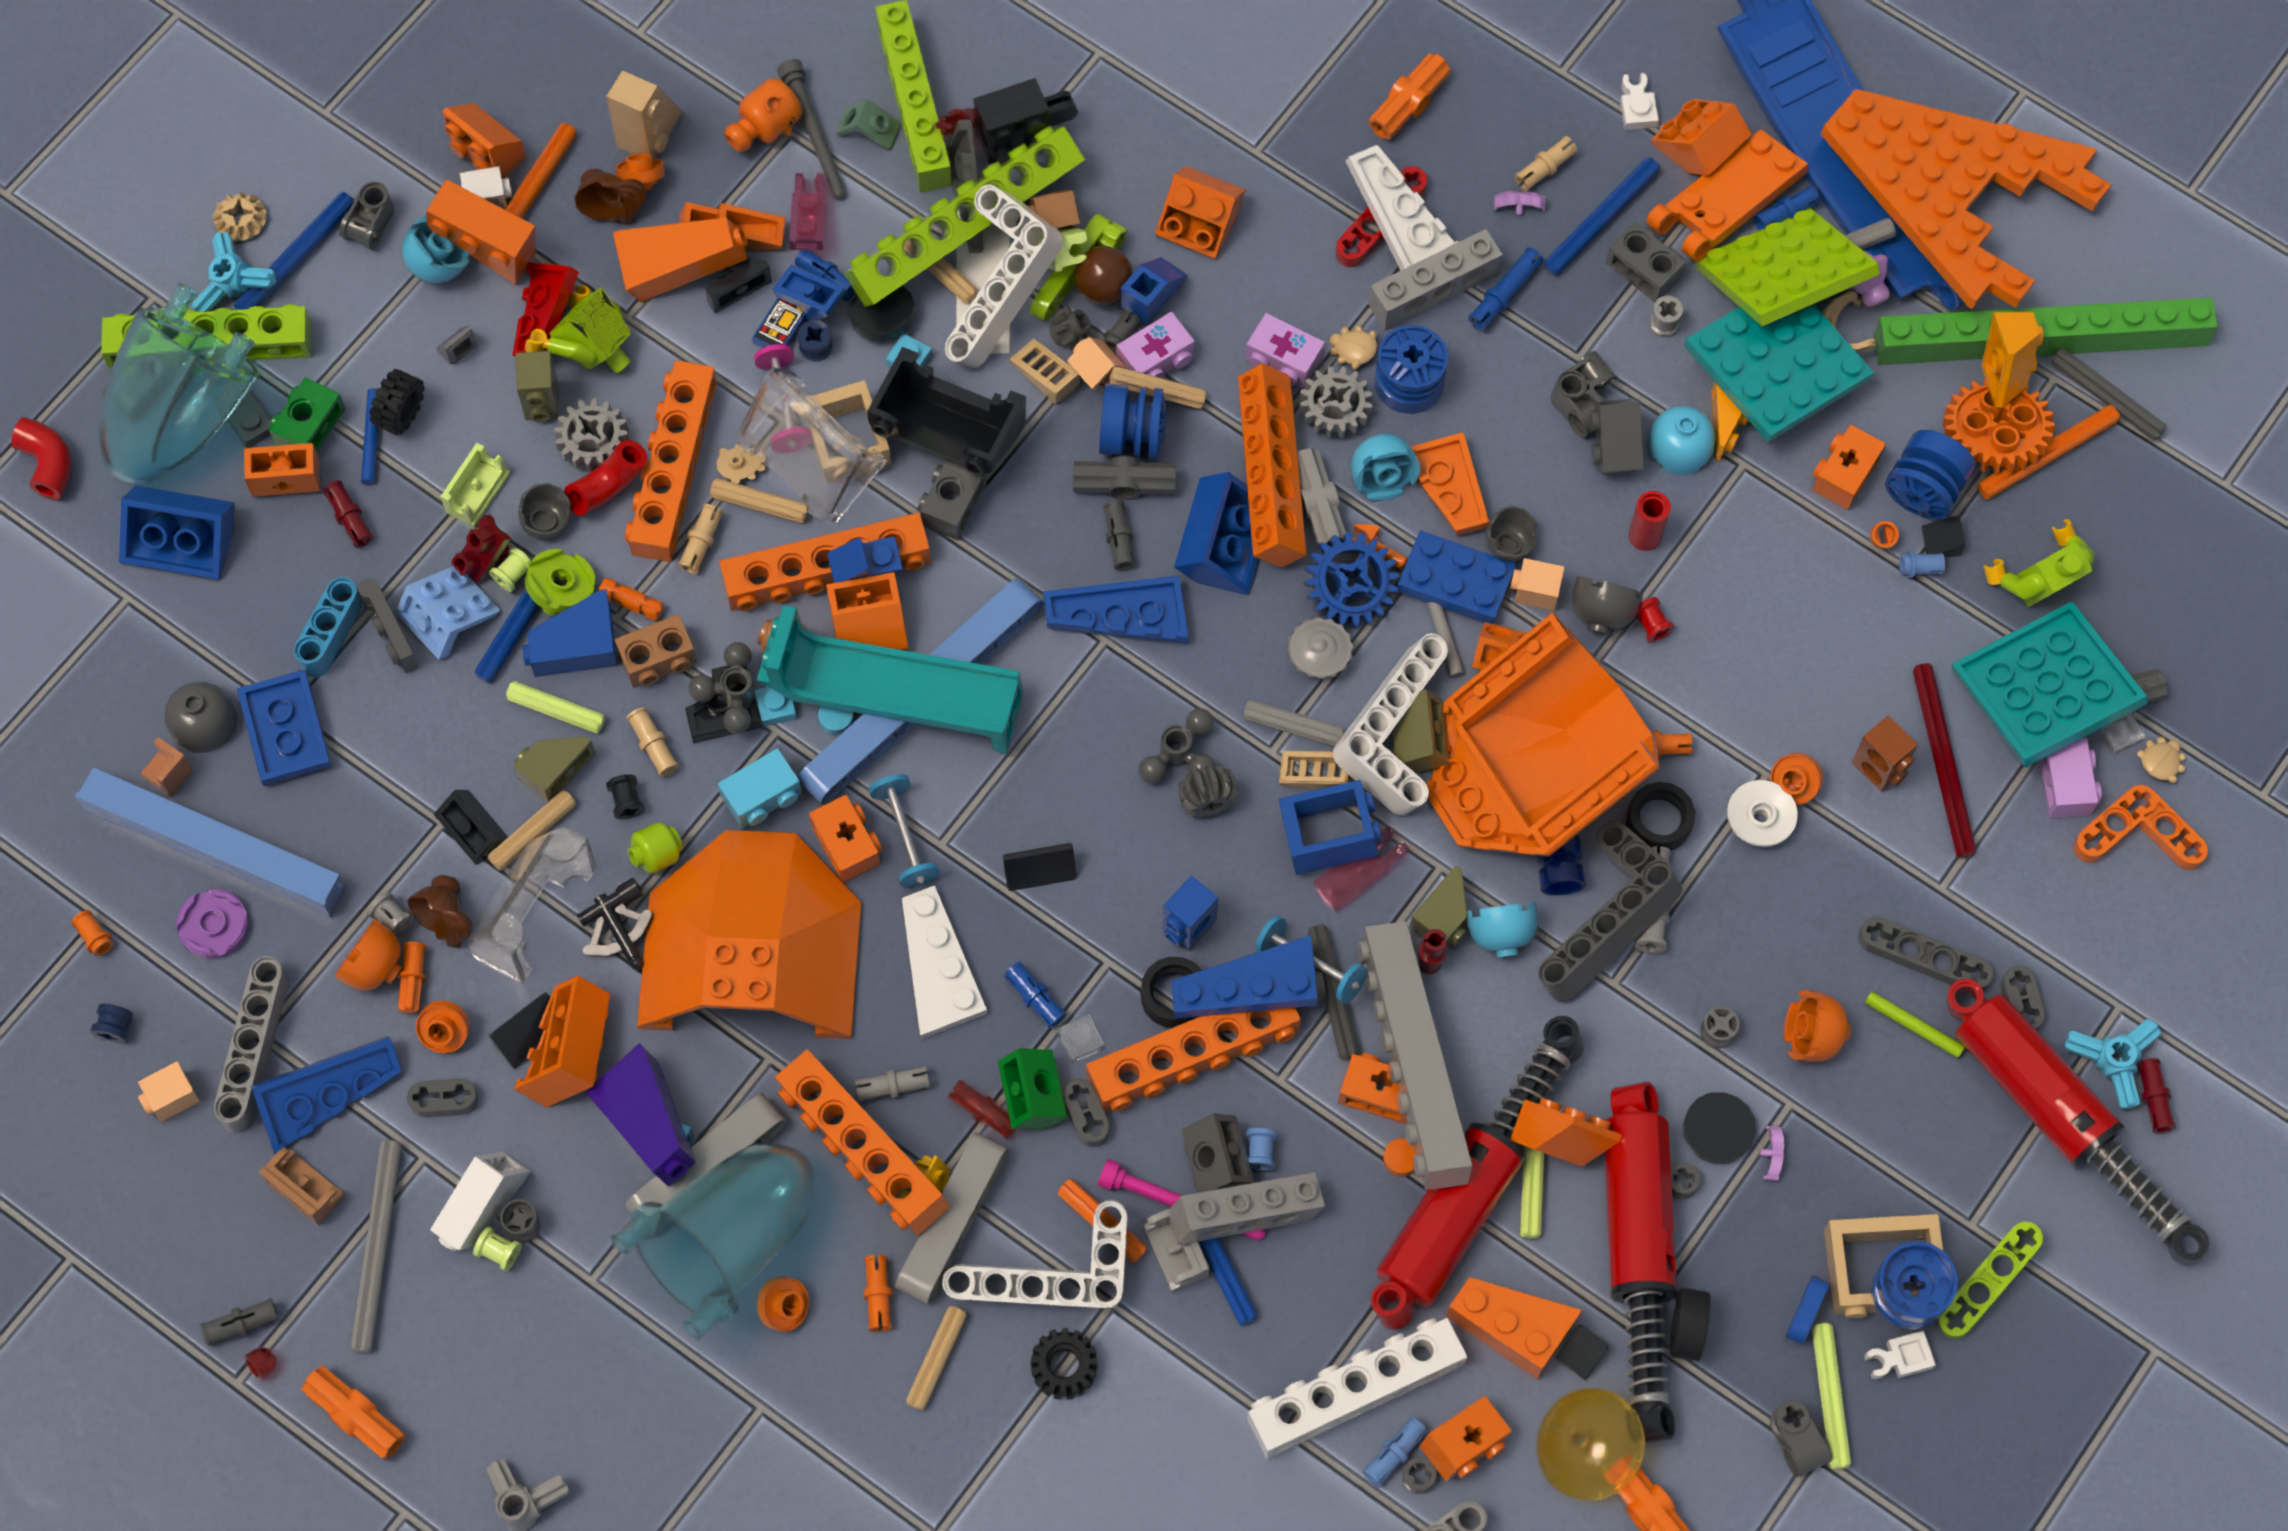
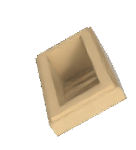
M1032 339L1010 358V363L1055 405L1080 385V375L1074 368L1035 339ZM1033 351L1038 354L1028 363L1023 361ZM1042 359L1046 362L1039 369H1033ZM1052 367L1054 371L1047 377H1044L1043 374ZM1057 376L1063 377L1056 384L1052 383Z
M1283 751L1279 778L1281 786L1318 790L1352 782L1354 779L1343 769H1341L1340 777H1336L1339 766L1334 760L1333 752ZM1294 762H1300L1299 776H1293ZM1309 763L1314 764L1312 776H1307ZM1323 765L1328 766L1327 777H1322Z

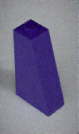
M639 1043L602 1076L593 1087L589 1088L586 1093L649 1169L669 1187L676 1180L683 1177L696 1161L660 1064Z

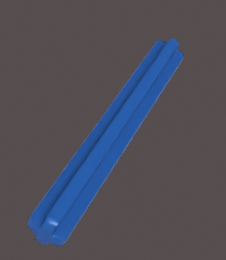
M1652 157L1645 158L1545 260L1544 267L1546 270L1550 271L1553 275H1558L1659 172V163Z
M340 192L268 267V269H272L275 272V286L269 289L249 287L234 303L235 310L260 306L343 219L354 203L353 198L345 192Z

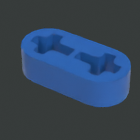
M1812 1275L1786 1333V1338L1803 1345L1827 1292L1829 1282Z

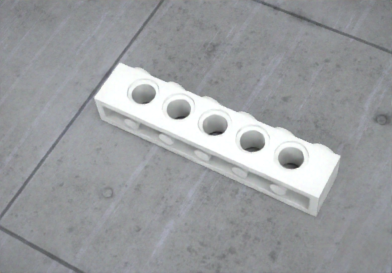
M1436 1318L1427 1320L1417 1326L1418 1332L1407 1337L1403 1333L1395 1335L1383 1343L1385 1347L1373 1353L1370 1349L1361 1351L1351 1358L1352 1363L1341 1368L1337 1364L1329 1366L1317 1374L1319 1378L1307 1384L1304 1380H1300L1285 1388L1286 1394L1275 1399H1272L1271 1396H1266L1251 1405L1252 1410L1248 1411L1247 1421L1266 1459L1465 1366L1467 1355L1448 1318L1439 1322ZM1416 1347H1424L1431 1353V1358L1427 1361H1419L1413 1357L1411 1351ZM1384 1362L1393 1363L1398 1368V1374L1392 1377L1384 1376L1379 1371L1378 1366ZM1350 1378H1359L1364 1382L1366 1388L1361 1392H1352L1346 1387L1345 1382ZM1318 1393H1324L1332 1399L1333 1403L1327 1408H1319L1313 1403L1312 1398ZM1284 1409H1293L1298 1413L1299 1420L1293 1424L1284 1423L1280 1419L1279 1413Z

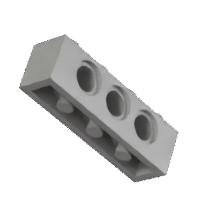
M1485 229L1370 286L1368 305L1384 330H1387L1500 274L1503 254Z
M1313 1172L1183 1195L1168 1212L1177 1244L1181 1245L1311 1221L1325 1207L1316 1174Z

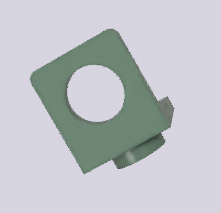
M865 99L845 109L836 134L843 136L858 129L884 149H889L893 144L900 123L873 102ZM856 112L853 120L847 125L850 117Z

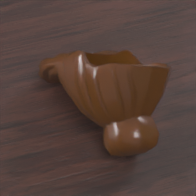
M598 168L589 169L584 172L580 179L581 185L574 197L576 208L583 215L595 220L615 221L619 219L624 224L635 222L633 217L647 198L644 186L640 181L636 179L623 180L612 173L604 172Z
M439 875L432 880L431 886L424 887L410 896L407 900L408 906L414 917L423 927L436 933L437 939H443L446 945L450 947L460 948V942L465 941L472 935L473 923L467 915L461 912L460 902L457 898L461 887L457 879L447 875Z

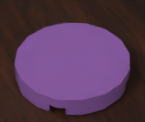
M209 889L207 890L208 892L197 893L189 897L180 908L176 920L178 936L185 948L197 957L206 959L223 958L236 951L245 941L249 930V917L242 902L235 895L225 890Z

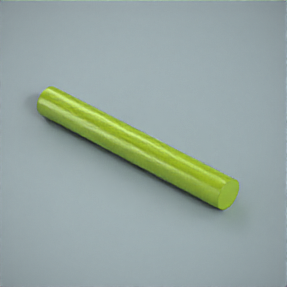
M1871 991L1865 1001V1004L1956 1058H1959L1965 1048L1963 1044Z

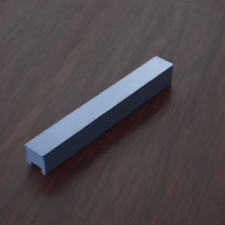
M93 767L79 793L77 792L74 796L83 810L328 917H331L333 914L332 910L346 887L345 884L338 882L341 877L338 873Z

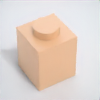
M1092 337L1080 341L1073 349L1074 354L1067 360L1091 389L1102 392L1105 390V385L1110 384V374L1114 367L1119 366L1128 369L1103 340Z
M1524 558L1522 569H1514L1510 588L1517 590L1514 603L1555 611L1564 566Z
M178 1061L138 1081L143 1091V1094L138 1096L139 1101L147 1115L154 1112L160 1122L200 1102Z

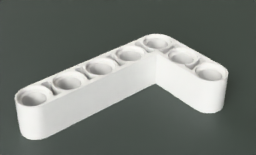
M985 185L977 191L974 201L975 207L982 215L1012 237L1014 242L945 343L946 356L950 360L969 368H977L985 362L1059 253L1063 243L1062 235L1056 228L1014 195L993 185ZM998 199L997 205L993 208L995 201ZM1021 216V220L1019 224L1016 226V222L1018 218ZM1044 234V239H1043V241L1039 244V240H1040L1041 236ZM1025 262V267H1024V269L1020 272V268H1021L1022 264ZM1006 290V295L1001 300L1002 294ZM987 318V323L983 327V322ZM968 346V351L964 355V350Z
M1426 634L1406 650L1333 750L1334 760L1341 769L1355 781L1361 780L1364 789L1368 792L1371 791V794L1392 813L1400 816L1409 814L1425 803L1429 796L1427 784L1384 747L1382 743L1445 660L1448 654V646L1446 641L1438 634ZM1424 650L1428 652L1430 658L1424 653ZM1405 673H1407L1411 677L1412 682L1407 678ZM1387 697L1393 701L1394 706L1390 704ZM1369 721L1375 725L1376 730L1370 726ZM1351 745H1352L1353 747H1355V749H1356L1357 752H1358V755H1356V754L1352 751ZM1377 768L1383 772L1384 778L1380 776ZM1404 791L1407 792L1411 801L1405 797Z
M1113 1199L1105 1200L1096 1208L1093 1223L1091 1272L957 1264L949 1268L944 1274L942 1280L943 1289L951 1298L962 1300L1094 1308L1113 1307L1120 1301L1123 1293L1127 1210L1122 1203ZM1109 1206L1116 1207L1122 1217L1120 1223L1114 1227L1104 1225L1100 1218L1101 1211ZM1110 1243L1118 1248L1119 1258L1117 1261L1107 1264L1100 1260L1098 1250L1103 1244ZM958 1271L964 1272L970 1279L969 1288L961 1292L954 1290L950 1285L951 1275ZM997 1273L1005 1278L1007 1286L1004 1292L995 1294L988 1290L986 1281L991 1274ZM1029 1276L1040 1278L1044 1287L1041 1294L1037 1296L1028 1295L1023 1289L1024 1279ZM1066 1278L1075 1279L1080 1285V1293L1074 1298L1064 1297L1059 1289L1062 1280ZM1104 1280L1113 1282L1117 1288L1116 1296L1111 1300L1099 1298L1096 1293V1286L1099 1282Z

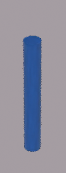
M376 388L367 390L361 483L363 485H373L375 483L379 427L373 425L369 417L371 415L369 411L373 407L371 404L372 399L377 396L375 393Z

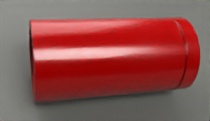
M1648 491L1643 493L1637 500L1628 537L1630 543L1639 550H1653L1662 541L1671 504L1669 499L1661 492Z

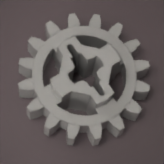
M1329 366L1326 375L1317 370L1315 372V381L1306 379L1305 389L1300 392V400L1302 401L1300 402V413H1306L1305 424L1315 423V433H1318L1323 428L1326 430L1327 438H1330L1333 432H1338L1340 438H1344L1345 430L1349 429L1350 432L1356 434L1358 424L1363 426L1367 424V415L1372 413L1373 404L1371 402L1373 394L1370 391H1366L1368 386L1366 380L1357 382L1358 372L1355 371L1348 376L1346 375V367H1342L1339 373H1334L1332 366ZM1319 392L1320 398L1318 399L1317 404H1314V398L1316 394ZM1358 400V407L1356 411L1353 412L1352 406H1354L1355 401Z
M595 398L592 399L590 406H585L582 400L578 401L579 408L576 410L568 406L566 408L568 417L559 416L558 422L560 427L554 428L555 437L557 438L555 443L557 450L562 451L563 460L566 462L572 459L573 467L576 469L584 463L587 471L590 472L593 464L601 465L621 441L629 440L628 432L626 431L628 429L626 419H621L620 410L617 408L611 411L610 402L608 401L600 407ZM575 428L576 431L571 435L572 439L570 440L571 431ZM614 429L613 438L609 443L607 439L612 435L611 431Z

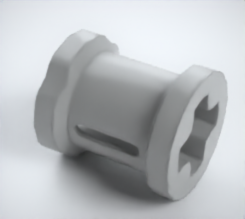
M1662 296L1654 303L1653 314L1650 318V329L1658 337H1671L1679 329L1678 321L1682 317L1683 306L1677 298Z
M385 892L370 904L367 909V915L372 919L376 918L398 937L409 929L415 917L411 912H405L394 901L395 897L391 892Z

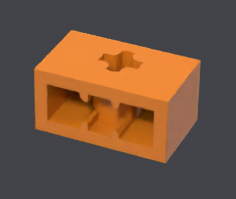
M1850 424L1844 435L1838 432L1832 441L1829 451L1833 453L1828 461L1822 458L1814 470L1812 476L1817 478L1813 491L1849 510L1879 462L1886 443Z
M313 443L244 448V478L252 497L321 491L320 460Z
M844 795L809 813L811 827L843 883L880 865L878 852L882 851L881 844L874 832L867 833L862 824L866 822V818L858 803L852 805L847 795ZM848 834V836L853 839L848 841L847 838L842 836Z
M1352 1053L1340 1090L1338 1104L1398 1123L1407 1124L1406 1115L1400 1114L1398 1109L1397 1093H1399L1397 1083L1391 1082L1389 1065L1382 1063L1380 1058L1372 1054L1361 1053L1359 1056ZM1379 1081L1386 1083L1382 1091L1376 1089Z
M1483 1396L1431 1431L1419 1447L1444 1480L1448 1482L1456 1475L1463 1479L1471 1474L1479 1466L1477 1461L1484 1456L1491 1460L1507 1447L1504 1441L1511 1434L1512 1430L1487 1397Z

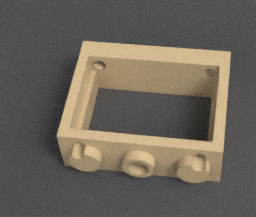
M1938 1214L1829 1220L1824 1228V1238L1834 1315L1845 1314L1846 1319H1861L1867 1317V1313L1879 1312L1875 1307L1871 1293L1850 1294L1843 1243L1926 1238L1927 1243H1931L1943 1250ZM1911 1291L1912 1296L1918 1293V1291Z

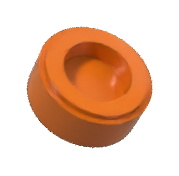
M1404 1138L1391 1141L1386 1146L1383 1155L1385 1168L1391 1174L1399 1177L1412 1174L1414 1172L1413 1156L1416 1155L1414 1145L1409 1146Z

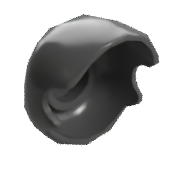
M549 483L534 484L521 497L518 510L519 523L530 536L539 539L556 537L566 529L568 524L570 500L560 487Z
M1515 506L1501 508L1487 526L1486 542L1488 549L1492 551L1494 556L1504 561L1517 562L1527 558L1534 550V546L1538 541L1536 539L1537 522L1535 518L1523 508Z

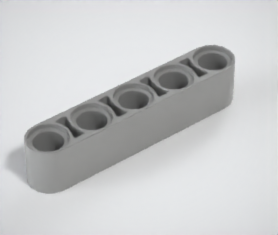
M270 956L258 958L253 962L249 970L214 1103L216 1117L222 1126L232 1133L245 1131L253 1121L257 1104L250 1086L263 1082L288 987V978L280 962ZM266 973H277L272 981L261 982L262 977ZM258 1006H268L267 1011L263 1015H252L254 1009ZM259 1039V1043L254 1049H244V1045L248 1040ZM243 1072L250 1073V1077L245 1083H235V1079L239 1074ZM234 1106L241 1107V1111L236 1117L226 1118V1113L230 1108Z
M764 1094L756 1095L691 1147L696 1163L687 1170L683 1177L668 1187L655 1176L630 1197L625 1207L648 1234L657 1232L778 1134L785 1126L787 1120Z
M977 1132L972 1135L942 1192L950 1208L919 1235L895 1284L896 1289L927 1304L932 1301L943 1280L944 1274L949 1269L1006 1159L1008 1147Z

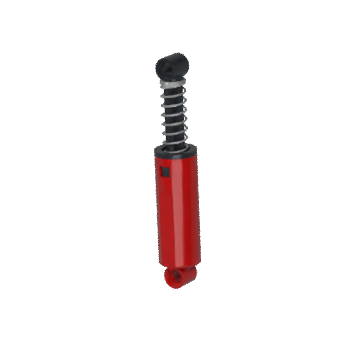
M1960 979L1954 982L1949 988L1946 1004L1950 1014L1956 1019L1963 1021L1955 1032L1956 1038L2075 1169H2079L2086 1163H2095L2098 1166L2097 1174H2105L2108 1177L2107 1185H2115L2118 1188L2117 1196H2125L2128 1199L2127 1207H2135L2139 1211L2137 1218H2145L2149 1222L2147 1229H2155L2159 1233L2157 1240H2160V1243L2165 1242L2169 1247L2170 1255L2176 1262L2182 1265H2194L2199 1262L2209 1247V1238L2206 1232L2199 1226L2191 1224L2189 1221L2190 1216H2187V1214L2181 1215L2182 1208L2176 1210L2172 1206V1197L2166 1199L2161 1194L2162 1186L2156 1188L2151 1183L2152 1175L2146 1177L2140 1171L2142 1164L2136 1166L2130 1160L2132 1153L2126 1155L2120 1149L2122 1142L2116 1144L2113 1141L2124 1130L2125 1126L2006 996L1997 994L1987 1001L1981 986L1974 980ZM1961 992H1967L1974 997L1975 1003L1970 1007H1962L1957 1004L1955 997ZM2184 1236L2194 1238L2198 1243V1251L2192 1254L2185 1253L2179 1246V1239Z
M1556 1016L1546 1023L1543 1030L1545 1040L1543 1043L1537 1044L1535 1051L1532 1052L1533 1061L1524 1064L1525 1074L1517 1075L1518 1085L1509 1087L1510 1097H1504L1501 1101L1503 1108L1494 1111L1495 1120L1488 1121L1486 1125L1473 1122L1465 1131L1464 1137L1472 1163L1468 1184L1427 1190L1378 1265L1376 1272L1382 1284H1379L1373 1290L1371 1305L1381 1324L1386 1328L1394 1330L1407 1326L1414 1315L1413 1304L1421 1307L1433 1305L1526 1160V1155L1521 1148L1510 1140L1524 1100L1539 1104L1540 1099L1544 1098L1547 1092H1554L1552 1084L1555 1080H1561L1559 1075L1561 1070H1568L1570 1063L1578 1060L1584 1051V1041L1579 1027L1571 1017ZM1562 1037H1571L1564 1043L1557 1042ZM1399 1301V1305L1396 1308L1385 1310L1390 1302Z
M1650 1082L1620 1086L1612 1089L1610 1104L1613 1116L1605 1120L1610 1122L1608 1130L1622 1134L1620 1142L1604 1152L1611 1299L1630 1307L1625 1317L1631 1321V1324L1625 1331L1631 1336L1626 1346L1632 1350V1354L1627 1357V1361L1633 1365V1368L1628 1371V1375L1633 1379V1383L1628 1389L1634 1396L1629 1399L1631 1408L1626 1412L1625 1425L1628 1437L1634 1444L1671 1440L1675 1434V1417L1667 1397L1669 1393L1664 1392L1663 1383L1669 1379L1663 1377V1368H1666L1668 1365L1662 1363V1354L1667 1350L1661 1348V1339H1664L1666 1335L1661 1333L1660 1325L1666 1321L1660 1319V1310H1663L1665 1307L1659 1304L1673 1300L1677 1296L1669 1124L1664 1116L1658 1114V1095L1653 1084Z

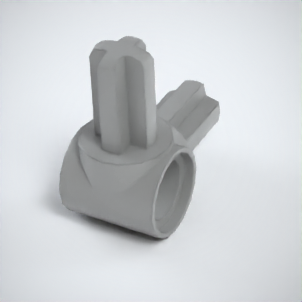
M504 1459L492 1462L487 1468V1474L497 1493L494 1499L497 1513L509 1528L514 1531L529 1530L534 1526L537 1518L542 1516L541 1509L570 1493L569 1486L562 1475H557L529 1490L527 1486L517 1484L507 1461ZM518 1504H524L523 1510L518 1515L510 1516L513 1507Z

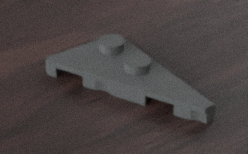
M971 119L958 120L946 148L951 167V185L954 196L958 195L955 189L970 179L974 183L979 181ZM959 205L960 219L966 222L969 212L965 206ZM983 231L967 241L969 253L983 252Z

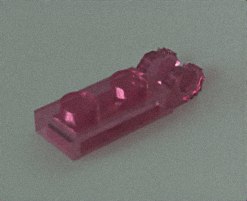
M796 173L795 193H792L790 250H823L826 214L824 173L816 174V193H804L803 173Z
M1388 826L1381 831L1382 841L1376 842L1377 850L1392 839L1395 832L1391 827ZM1402 842L1389 851L1384 858L1378 853L1379 856L1333 866L1313 882V887L1329 906L1337 912L1385 875L1390 867L1408 852L1409 847Z

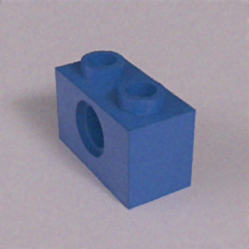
M1191 875L1163 905L1162 929L1166 939L1177 947L1182 945L1190 951L1216 923L1218 896Z

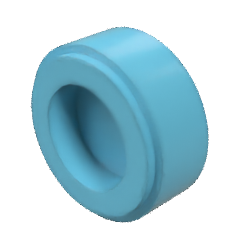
M823 706L818 711L821 728L831 735H840L853 724L854 718L851 711Z

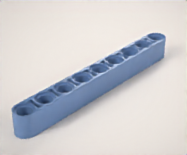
M1016 578L1000 590L929 655L983 664L1038 614L1044 602L1019 578ZM863 714L803 768L798 776L800 784L822 805L829 803L917 723Z

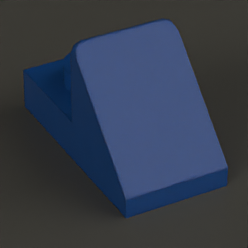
M792 264L772 289L777 298L802 308L808 321L821 320L828 317L846 292L844 287Z
M895 536L862 543L861 538H857L827 553L834 583L891 572L895 574L902 573Z

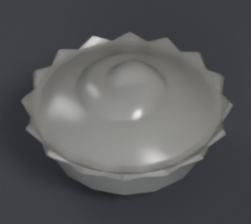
M1316 617L1313 620L1305 619L1301 625L1295 626L1293 634L1288 636L1289 645L1286 650L1290 655V662L1296 666L1297 671L1305 673L1308 677L1324 679L1328 676H1336L1339 671L1346 669L1347 663L1353 658L1351 652L1354 645L1351 643V634L1344 630L1343 624H1336L1332 618L1325 620L1320 617Z

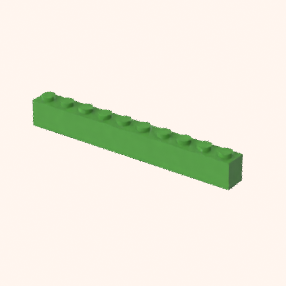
M2210 297L1881 316L1873 337L1877 342L1875 347L1878 365L1983 359L1993 312L2034 313L2038 326L2043 328V343L2041 346H2037L2036 356L2055 355L2058 350L2063 348L2071 354L2208 346L2218 325L2213 298Z

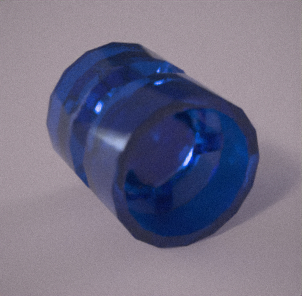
M1577 835L1550 856L1536 855L1538 865L1542 866L1538 875L1540 891L1543 894L1552 896L1568 895L1579 892L1586 887L1584 866L1578 863L1582 860L1583 856L1581 841Z

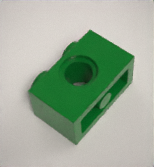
M305 377L299 386H295L291 390L288 403L281 413H277L270 423L269 432L275 446L313 443L317 452L345 411L342 398L339 393ZM302 416H311L306 421H298Z
M1018 1048L997 1061L1012 1129L1046 1130L1067 1118L1053 1050Z

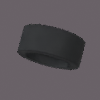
M1655 782L1645 785L1635 793L1627 810L1626 825L1648 846H1657V852H1660L1661 847L1672 851L1685 843L1694 825L1695 809L1691 798L1683 789L1672 783ZM1656 799L1673 804L1680 811L1681 824L1678 829L1672 834L1667 835L1655 834L1647 830L1640 820V811L1644 804Z
M1167 957L1156 961L1147 969L1141 983V1003L1144 1012L1153 1022L1165 1028H1174L1198 1018L1175 1019L1174 1011H1167L1161 1008L1156 1003L1153 995L1154 986L1162 976L1168 974L1187 976L1202 971L1196 963L1184 957Z
M1683 1287L1679 1289L1670 1333L1669 1354L1671 1357L1693 1361L1701 1359L1710 1315L1711 1301L1709 1292Z

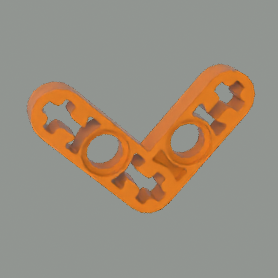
M2136 785L2130 788L2079 833L2073 846L2074 852L2079 859L2088 863L2096 862L2139 827L2183 869L2193 870L2200 867L2208 854L2206 842L2153 789L2145 785ZM2143 797L2147 801L2145 806H2139L2131 815L2128 809L2131 808L2136 799L2139 800ZM2110 816L2121 818L2125 825L2124 830H2111L2107 825V818ZM2163 819L2168 820L2174 826V833L2171 835L2161 834L2156 828V822ZM2101 833L2103 838L2099 841L2096 848L2087 850L2084 847L2087 841L2091 842ZM2179 834H2182L2184 836L2183 839L2174 846L2172 843ZM2193 847L2197 850L2195 856L2186 857L2184 855L2186 849Z

